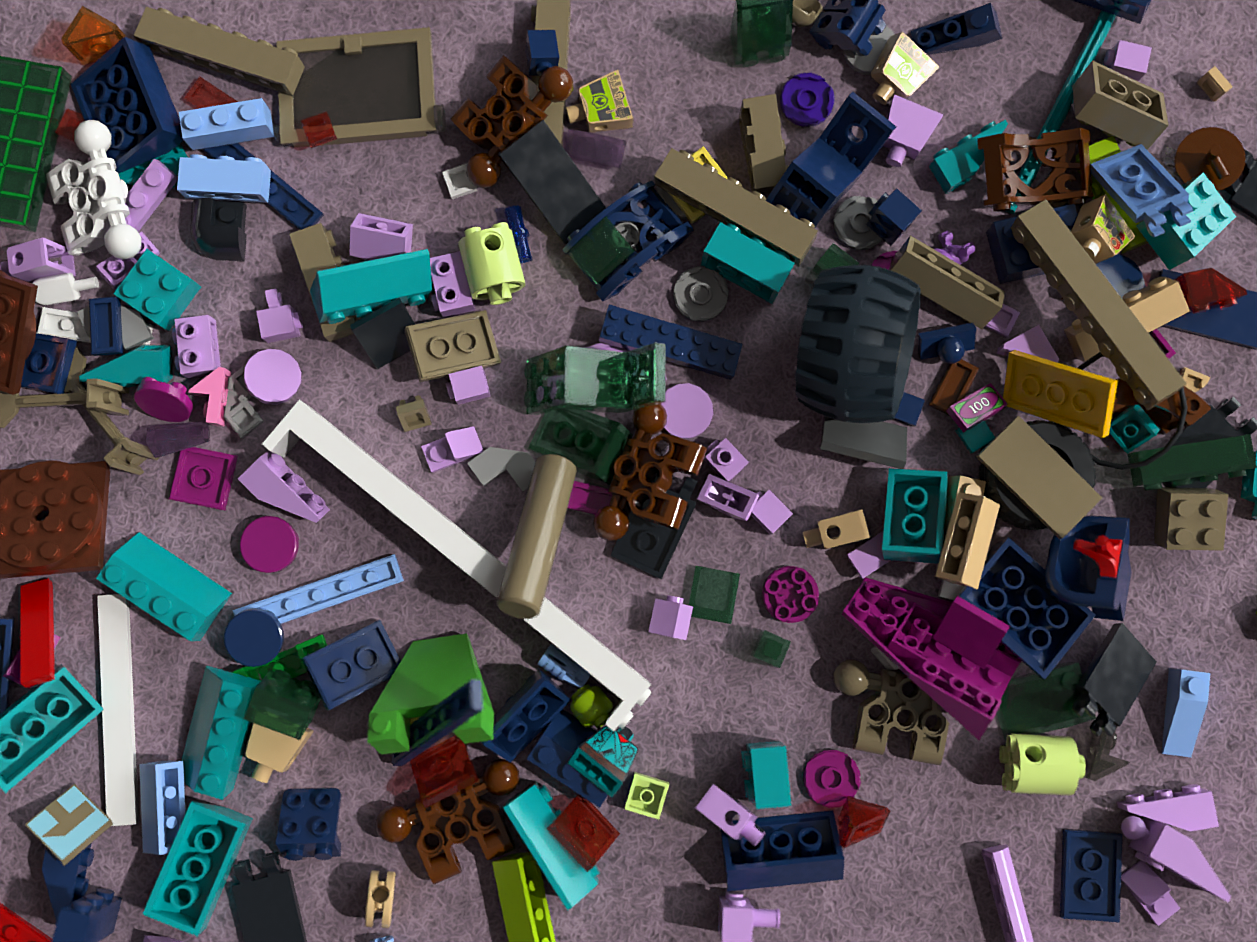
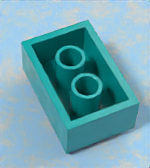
M1204 173L1181 185L1189 193L1188 203L1193 208V212L1186 214L1190 218L1191 223L1181 227L1177 226L1171 211L1168 210L1162 213L1167 220L1166 223L1160 225L1165 230L1164 234L1152 237L1144 221L1136 225L1169 270L1194 258L1236 218L1230 205L1224 201L1215 189L1214 184Z
M720 222L703 252L701 265L710 270H715L727 280L773 304L795 263L790 261L791 257L779 250L774 252L767 248L766 243L759 238L751 237L750 239L741 234L742 231L737 226L730 223L725 225Z
M889 468L882 544L884 560L939 564L944 546L948 489L947 471Z

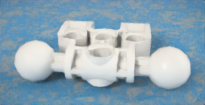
M96 120L83 121L74 132L76 145L79 150L90 155L91 161L85 163L68 159L46 174V179L53 202L60 205L69 203L73 210V216L60 227L69 255H81L105 245L109 254L118 259L133 258L141 249L142 238L137 229L126 224L125 218L130 214L128 206L125 205L128 187L120 179L118 172L115 171L116 163L114 159L107 158L106 151L111 146L112 135L106 125Z

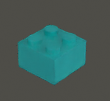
M146 249L113 294L162 328L170 331L175 324L174 319H179L201 289V286Z
M780 741L747 743L746 751H741L742 767L745 768V772H748L749 780H744V792L748 802L751 801L756 809L792 806L786 746Z

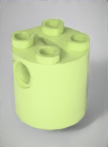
M506 222L494 224L491 228L481 230L480 227H472L465 230V237L461 238L458 245L471 297L475 300L489 299L491 305H499L511 301V294L525 286L512 230L509 229Z
M1011 734L1007 735L1006 746H1000L999 761L1000 763H1005V773L1002 775V788L1004 791L1071 796L1077 789L1079 778H1083L1085 775V759L1083 755L1078 754L1077 745L1070 736Z

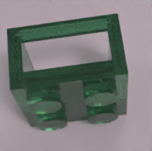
M270 670L255 688L244 720L300 740L311 724L321 698L312 681H300L292 678L285 671Z

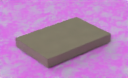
M486 310L406 326L404 329L419 382L447 377L451 373L478 366L487 368L501 363Z

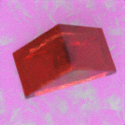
M847 796L838 816L840 845L843 848H847L881 833L891 811L887 807Z

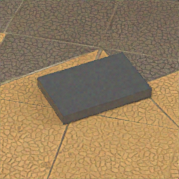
M823 416L820 449L904 469L907 459V427L887 422L850 423Z

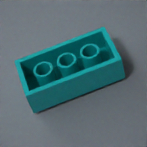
M62 664L54 669L55 680L35 685L0 714V788L5 793L104 710Z

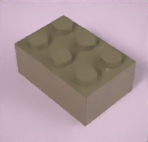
M1093 60L1072 86L1075 118L1084 125H1092L1100 129L1108 136L1114 135L1125 140L1132 147L1142 144L1148 150L1169 126L1164 94Z

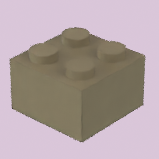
M1158 488L1154 529L1155 544L1166 550L1224 551L1229 494L1214 488Z

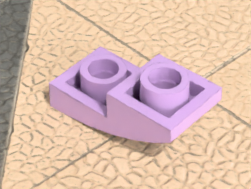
M143 232L139 233L142 238L141 249L133 258L122 260L111 256L96 265L97 272L114 291L119 287L146 249L157 256L160 254L159 250Z

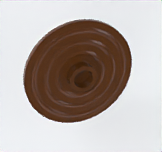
M1218 127L1201 128L1187 135L1178 146L1175 154V169L1183 183L1204 173L1214 184L1215 189L1221 191L1231 186L1240 177L1245 166V150L1240 140L1233 133Z

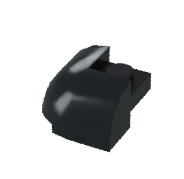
M199 198L192 201L190 231L192 242L196 249L210 259L245 262L247 205L244 202L215 201L214 198Z

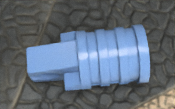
M552 643L537 664L559 680L579 689L585 685L591 675Z

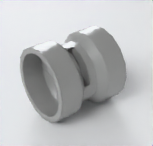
M623 222L614 228L612 234L614 248L625 247L636 252L640 245V232L637 226L630 222Z

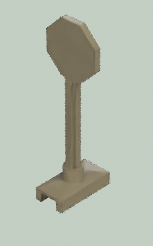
M77 346L74 351L64 393L87 392L82 382L79 381V376L85 373L87 358ZM83 405L114 444V448L104 457L109 466L141 475L144 473L139 466L147 458L158 460L161 457L154 448L124 437L105 412L86 408V405Z
M87 379L86 393L19 396V393L12 395L0 391V428H5L16 416L20 408L86 405V408L117 416L129 415V410L122 408V394L129 393L130 388L101 379Z

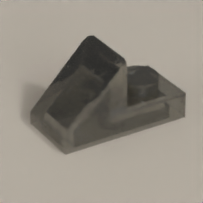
M1102 731L1100 736H1096L1093 733L1085 760L1084 778L1097 781L1130 764L1128 761L1109 755L1110 750L1115 747L1117 742V734L1115 732L1111 736H1107L1104 731Z

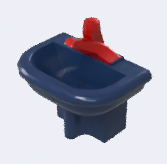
M1084 516L1063 539L1053 535L1045 568V583L1051 594L1064 603L1091 607L1092 612L1096 615L1094 618L1124 621L1132 573L1128 553L1130 539L1129 518Z

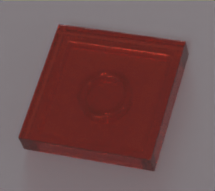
M457 735L423 751L410 761L421 801L426 808L479 781L467 744Z
M579 794L570 801L547 827L548 831L587 872L596 865L620 835L600 811Z

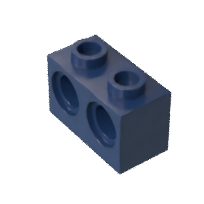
M896 188L890 195L885 192L874 204V207L868 213L872 217L866 225L889 246H892L922 210Z

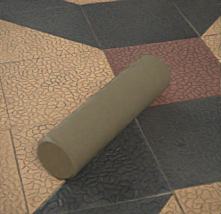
M542 455L535 462L496 602L501 611L516 618L531 619L538 616L541 612L577 473L576 466L569 459L560 455Z

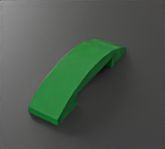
M323 634L278 653L271 662L258 667L247 666L232 673L262 681L260 692L307 673L301 659L326 647Z

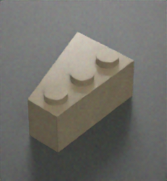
M776 94L743 99L738 117L751 190L757 191L762 195L772 192L789 167L785 165L786 147L781 136V121Z

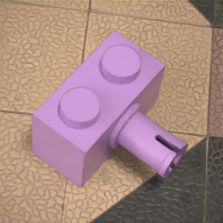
M728 891L726 896H719L718 933L721 942H752L753 927L780 928V909H754L748 897H743V893L738 891Z

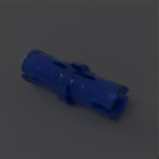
M517 205L505 208L504 213L508 227L512 230L521 264L530 262L533 258L527 238L529 237V230L525 229L522 208Z

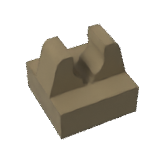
M419 395L415 396L416 401L406 404L403 399L399 402V406H396L397 416L405 432L432 425L424 400Z

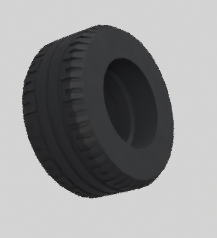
M1036 420L1026 422L1094 489L1096 484L1094 481L1096 479V468H1094L1093 456L1090 455L1089 448L1087 449L1085 442L1083 443L1081 437L1077 436L1078 434L1072 432L1069 428L1067 429L1066 426L1053 423L1052 421ZM981 463L979 466V480L986 481L983 496L1000 505L997 514L998 518L1016 528L1028 530L1048 529Z

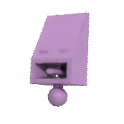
M1129 816L1123 820L1121 825L1122 832L1127 838L1132 840L1129 847L1137 851L1135 854L1136 858L1161 871L1166 868L1203 891L1229 903L1231 896L1192 839L1166 824L1144 817L1142 820L1136 816Z

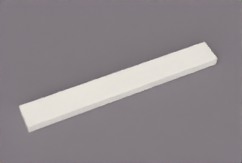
M120 594L99 595L97 600L102 708L104 709L102 711L106 815L112 820V826L133 825L139 823L129 600Z

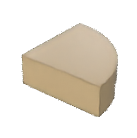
M1186 367L1181 368L1180 375L1187 383L1185 387L1193 392H1197L1205 387L1210 380L1209 376Z

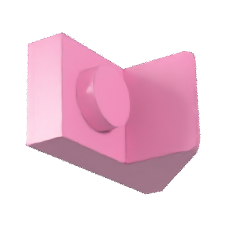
M218 367L188 390V393L194 396L209 397L203 409L206 423L222 427L225 425V418L223 416L227 403L228 378L231 376V372L223 367Z

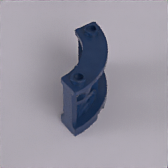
M653 181L645 184L641 182L636 183L627 194L608 206L583 229L574 231L567 238L569 243L562 251L565 254H569L598 290L596 294L602 302L618 295L632 280L643 272L640 267L645 263L648 264L650 259L656 262L669 252L677 249L694 231L688 222L682 223L654 189L655 183ZM645 200L648 206L640 208L638 203ZM649 206L656 213L653 217L648 216L650 211ZM628 208L631 209V212H624ZM630 222L644 225L639 238L641 252L636 253L634 250L625 247L615 248L610 251L611 236L616 223ZM602 227H604V228H603V232H602V236H601V235L598 234L597 232H598ZM651 228L653 230L650 232V235H654L657 237V239L653 242H650L645 238L647 232ZM591 241L595 246L592 250H588V253L590 255H597L601 252V257L592 263L580 250L582 246ZM625 255L628 260L626 264L620 265L618 264L619 257L614 259L613 262L612 258ZM602 264L606 278L608 280L607 282L596 270V268L601 266Z

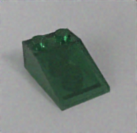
M736 0L730 29L735 65L742 64L744 67H751L758 64L759 61L768 59L769 62L776 63L789 56L792 42L793 0Z
M552 399L528 449L540 455L555 454L563 456L576 466L577 472L610 485L614 476V463L624 451L626 440L632 439L633 434L619 422Z
M1065 662L1058 664L1045 680H1042L1034 672L1010 679L1001 698L1002 702L996 712L1005 741L1007 735L1011 734L1035 735L1096 719L1095 714L1089 716L1084 711L1083 715L1079 717L1072 710L1073 703L1081 694L1076 688L1083 676L1079 663Z

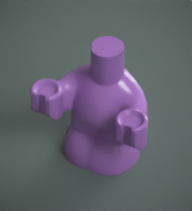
M948 230L941 233L938 238L943 248H935L934 250L959 265L968 261L969 255L975 252L976 247L974 243L968 242L962 246L953 245L951 243L953 234L951 232L948 233Z

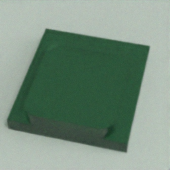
M605 216L569 251L585 273L596 284H599L634 252V249L609 218Z
M695 566L688 604L693 606L691 617L731 624L740 574Z

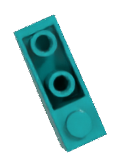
M1006 119L998 124L995 121L987 124L980 130L981 133L975 137H972L971 134L967 135L957 142V147L951 150L946 147L933 156L934 160L929 168L945 195L971 180L984 161V150H978L977 138L1003 133L1008 125Z
M143 344L88 370L79 376V381L87 382V379H101L111 383H118V385L123 387H133L136 384H141L144 377H151L157 381L167 383L173 378L171 345Z

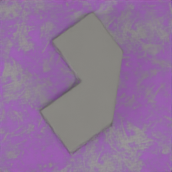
M88 306L77 311V314L88 337H90ZM121 306L122 341L125 349L129 351L154 339L143 314Z
M246 364L228 378L227 403L223 416L241 439L264 422L248 402L252 395L247 391L244 383Z
M489 447L467 464L483 486H486L507 470L524 492L529 487L535 460L529 452Z

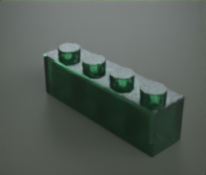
M1251 434L1172 446L1166 454L1147 466L1130 468L1133 487L1144 486V491L1160 489L1163 482L1172 481L1173 487L1190 484V478L1200 477V482L1219 480L1218 474L1228 473V478L1246 476V470L1257 468ZM1164 447L1129 453V463L1144 461L1164 449Z

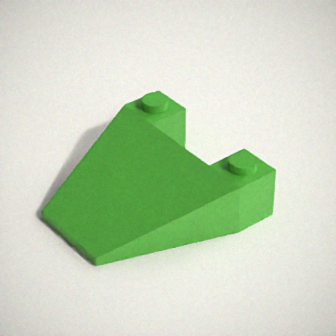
M467 633L412 642L369 714L367 742L381 755L409 751L411 718L421 717L471 679L481 680L483 710L453 732L465 744L493 740L494 711Z

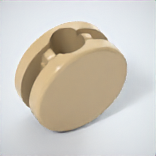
M372 870L370 872L365 913L366 927H373L375 912L383 913L382 928L390 927L395 872H387L386 882L378 880L379 871Z

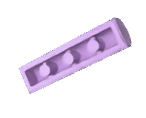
M997 845L983 849L982 855L1005 942H1034L1008 845Z

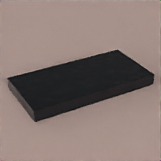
M541 119L498 153L506 167L565 245L569 243L567 238L570 234L578 229H583L591 220L606 209L603 202L544 120Z

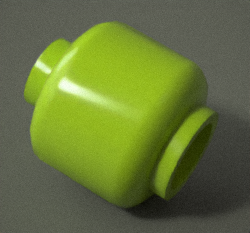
M587 684L577 690L571 697L570 709L583 727L589 728L595 725L598 729L606 724L613 704L599 686L590 687Z

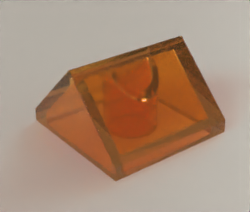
M82 6L61 40L62 44L83 65L96 62L126 36L116 24Z

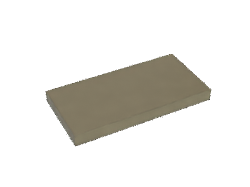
M1020 416L1015 417L976 456L1059 539H1063L1102 499Z

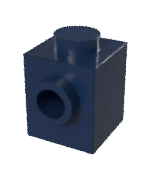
M527 30L525 52L529 76H541L542 72L548 67L558 66L560 57L555 30Z

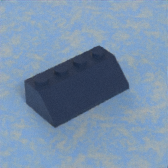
M833 810L757 818L754 823L765 831V835L756 846L752 845L744 837L741 840L734 839L720 828L728 891L843 880L844 854ZM739 820L733 821L735 825L739 822Z

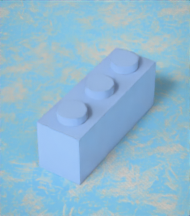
M262 98L179 112L182 139L192 150L274 137L271 111Z
M192 154L190 158L180 157L177 190L185 198L190 199L214 198V200L268 203L271 170L258 158L248 157L245 161H241L229 156H218V159H207L203 155Z
M166 760L139 764L143 853L167 854L176 838L185 817L183 761Z

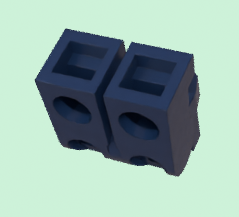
M828 0L823 8L825 12L819 14L809 33L824 49L831 50L834 45H838L842 50H852L857 56L869 55L873 48L872 43L868 40L871 35H879L886 27V23L882 18L886 11L884 6L878 4V0H839L841 3L837 6H834L837 0ZM825 22L827 26L821 28L822 24Z

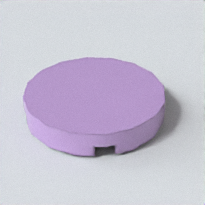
M266 349L257 352L249 359L244 369V383L247 391L260 402L278 405L287 402L296 394L301 384V370L298 362L290 354L278 349Z
M690 383L677 384L669 388L662 395L659 403L663 405L667 413V424L664 429L671 436L692 439L702 434L708 428L713 416V404L708 394L699 386Z

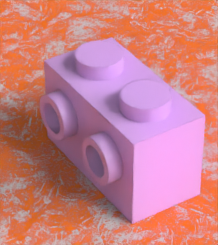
M358 213L350 226V256L370 261L410 253L413 224Z
M460 251L430 258L431 281L436 294L431 295L434 310H440L443 317L474 311V301L471 297Z
M209 315L174 319L175 328L172 329V337L178 348V355L175 356L177 371L189 379L208 376L215 369L221 367L216 320Z

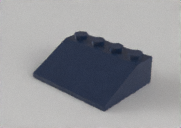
M124 37L71 83L84 120L99 121L109 129L112 138L111 146L106 151L107 158L114 159L116 163L115 171L118 174L167 154L184 141L182 139L179 116L150 46Z
M1009 537L995 543L987 553L978 589L964 586L958 595L965 601L1010 626L1001 643L1042 680L1047 678L1096 616L1088 607L1064 603L1052 595L1045 583V569Z

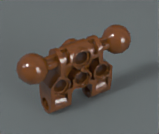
M503 55L486 75L496 86L497 93L488 99L483 109L470 98H467L450 118L472 142L484 150L490 149L488 153L475 154L466 165V175L474 186L488 188L497 183L501 175L500 163L502 162L498 153L541 119L545 120L548 115L544 111L552 102H563L571 95L574 81L568 70L559 66L548 67L542 72L537 86L511 60Z
M644 400L637 404L633 410L632 421L636 432L633 439L626 440L624 451L614 463L613 481L608 489V493L612 494L609 506L599 509L594 516L593 526L595 531L604 540L616 541L622 538L628 531L629 519L625 513L627 503H629L633 514L641 519L679 530L688 502L666 494V491L672 484L674 472L698 476L707 448L698 443L664 433L651 439L652 435L661 432L667 424L666 410L657 401ZM669 446L668 452L661 456L662 450ZM634 465L633 472L627 475L629 467ZM659 472V478L652 483L653 475ZM650 499L648 507L642 510L643 502Z
M505 759L494 760L487 765L482 777L472 780L470 776H467L415 799L416 805L411 808L404 809L400 806L386 807L377 816L376 831L384 841L397 843L408 837L413 825L422 822L424 828L416 847L432 883L437 884L462 873L461 865L452 844L463 843L470 836H475L488 861L515 849L513 839L499 805L485 799H480L479 796L489 792L498 796L509 795L519 784V771L512 762L510 763ZM449 794L454 797L456 803L452 807H445L442 805L440 797ZM486 809L492 812L494 818L490 822H483L479 819L478 813ZM456 821L463 822L467 830L462 834H457L452 830L451 824ZM429 833L436 834L439 837L440 843L434 846L427 844L425 835Z

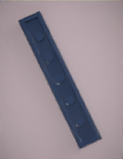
M239 143L203 149L213 159H218V156H229L241 161H245L248 157L256 158ZM271 170L268 204L299 230L316 225L324 214Z
M471 679L411 723L409 751L392 753L393 766L405 765L483 710L481 680Z

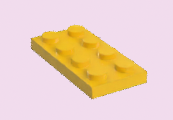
M1014 350L1008 354L1003 399L1007 402V407L1104 438L1109 435L1117 380Z

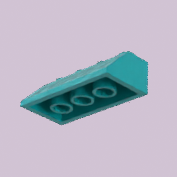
M425 249L317 271L310 294L319 323L328 321L329 324H335L345 320V317L356 315L357 318H362L399 297L403 304L409 303L410 306L424 303L432 291L429 251Z
M138 532L113 553L103 567V570L96 577L97 580L190 642L201 641L232 595L230 591L141 532Z
M211 666L205 667L181 759L183 761L184 783L194 792L223 800L233 791L262 681Z
M536 781L510 798L503 809L562 903L569 910L598 885L599 879L597 875L600 874V871L591 858L586 860L581 851L584 849V846L576 834L571 836L565 827L569 822L561 809L555 811L550 801L553 800V797L546 785L540 786Z
M192 801L142 915L198 937L208 926L253 818L227 807Z

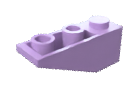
M270 450L260 456L238 478L258 500L315 523L330 511L325 501L306 486L303 478L295 474L285 464L284 459L280 455Z
M1197 784L1182 786V791L1172 793L1171 789L1153 791L1154 796L1145 798L1143 794H1130L1125 796L1126 801L1117 802L1120 809L1188 831L1219 827L1212 791L1202 789Z

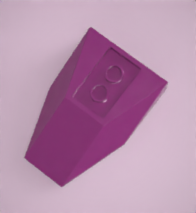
M865 577L843 610L842 615L979 741L992 722L1002 702L1001 698L1020 665L1021 660L1000 642L983 669L933 639L952 605L951 602Z

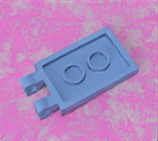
M1142 144L1090 165L1092 176L1135 224L1141 221L1145 222L1147 230L1152 237L1164 234L1165 230L1160 225L1166 223L1167 220L1162 213L1168 210L1171 211L1177 226L1181 227L1191 223L1190 218L1186 215L1193 212L1192 206L1188 203L1189 193Z

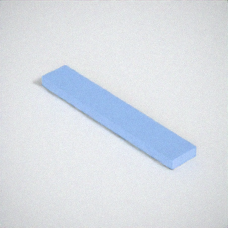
M394 554L235 609L233 614L235 617L244 610L254 608L269 610L283 624L403 582L404 579Z

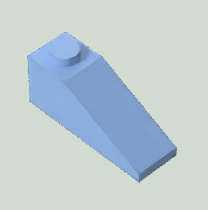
M1169 668L1162 754L1191 758L1208 704L1210 673Z

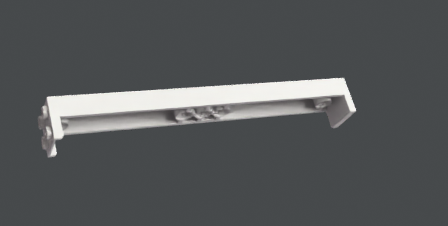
M298 400L262 443L271 452L285 457L301 438L498 598L506 565L301 400ZM544 597L540 614L534 618L524 620L621 698L620 702L609 714L610 717L606 721V725L613 731L618 726L623 729L633 716L630 710L636 703L641 706L651 694V690L648 689L651 685L650 682Z

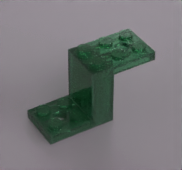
M653 343L628 352L562 346L527 359L524 368V375L527 379V391L524 395L527 415H539L560 408L624 413L666 402L665 344Z

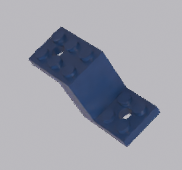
M852 92L843 102L821 136L791 162L766 201L774 206L776 204L784 206L793 217L799 220L800 218L807 219L816 228L824 215L853 187L897 126ZM852 126H858L862 129L863 138H857L853 135Z

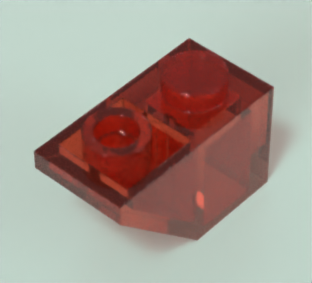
M1213 268L1187 272L1174 279L1179 282L1188 308L1192 310L1193 314L1208 311L1210 306L1219 304L1220 308L1234 306L1238 304V299L1247 295L1245 288Z

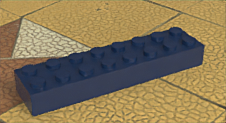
M610 304L607 307L598 339L602 343L729 380L735 376L743 345L742 343Z

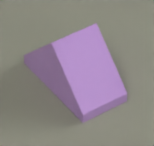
M1039 325L1004 343L997 349V354L1007 357L1009 352L1017 350L1057 363L1059 361L1058 356Z
M709 474L697 499L732 518L747 521L759 495Z

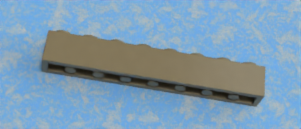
M1047 200L1035 205L1016 218L1011 227L1014 238L1017 242L1024 245L1029 252L1032 262L1042 269L1049 285L1057 289L1063 297L1065 306L1075 313L1080 320L1083 330L1087 334H1091L1097 342L1101 354L1109 358L1115 366L1119 378L1127 382L1133 390L1135 399L1149 410L1178 392L1187 384Z

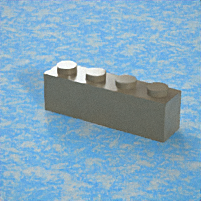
M322 223L289 234L309 293L317 271L344 266L340 255L335 256L333 247L337 246L332 231H327ZM353 315L345 317V320L335 324H329L328 321L321 322L320 326L324 337L329 342L354 334L350 325L361 318Z
M911 235L892 258L889 270L899 273L920 285L921 296L933 300L943 309L963 318L967 323H974L975 326L983 329L1002 309L1005 291Z

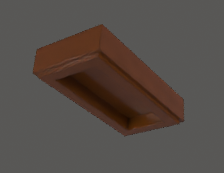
M962 359L954 364H949L928 405L950 416L947 413V409L965 398L979 368Z

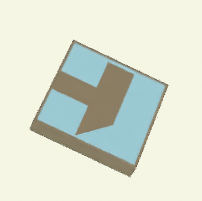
M74 784L27 822L25 826L65 866L112 826L113 822Z

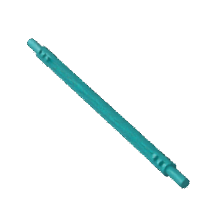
M1104 11L1100 12L1037 139H1042V133L1059 131L1074 101L1072 86L1091 61L1095 60L1116 18L1115 15ZM1047 149V150L1045 151V157H1046V155H1047L1049 149ZM1032 150L1018 174V177L1029 187H1031L1041 167L1034 158ZM1018 191L1016 193V196H1023ZM1011 206V209L1006 210V212L1014 214L1018 206Z

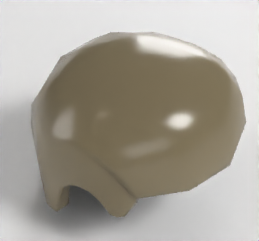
M780 0L778 4L783 18L789 24L798 27L811 25L822 11V5L818 0Z

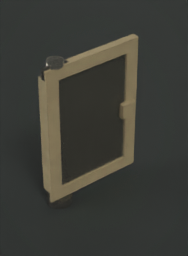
M430 27L276 41L277 48L287 47L297 52L298 57L305 66L293 96L278 91L280 124L274 125V136L276 141H280L283 147H307L423 137L431 133L446 132L443 104L436 105Z

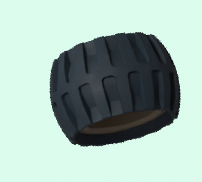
M847 265L822 270L819 273V277L816 278L813 290L809 296L801 329L795 372V394L798 397V401L816 413L843 422L875 423L894 419L903 397L913 354L920 309V285L899 273L870 265Z

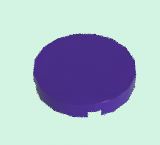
M799 73L783 86L780 96V105L785 117L793 124L802 127H812L824 122L831 114L835 102L832 87L825 82L826 80L822 76L814 73Z

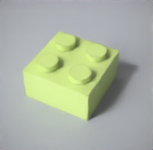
M634 772L624 809L659 820L669 788V782Z

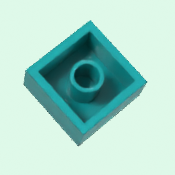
M1132 405L1111 419L1109 433L1128 454L1155 437L1160 429L1140 405Z

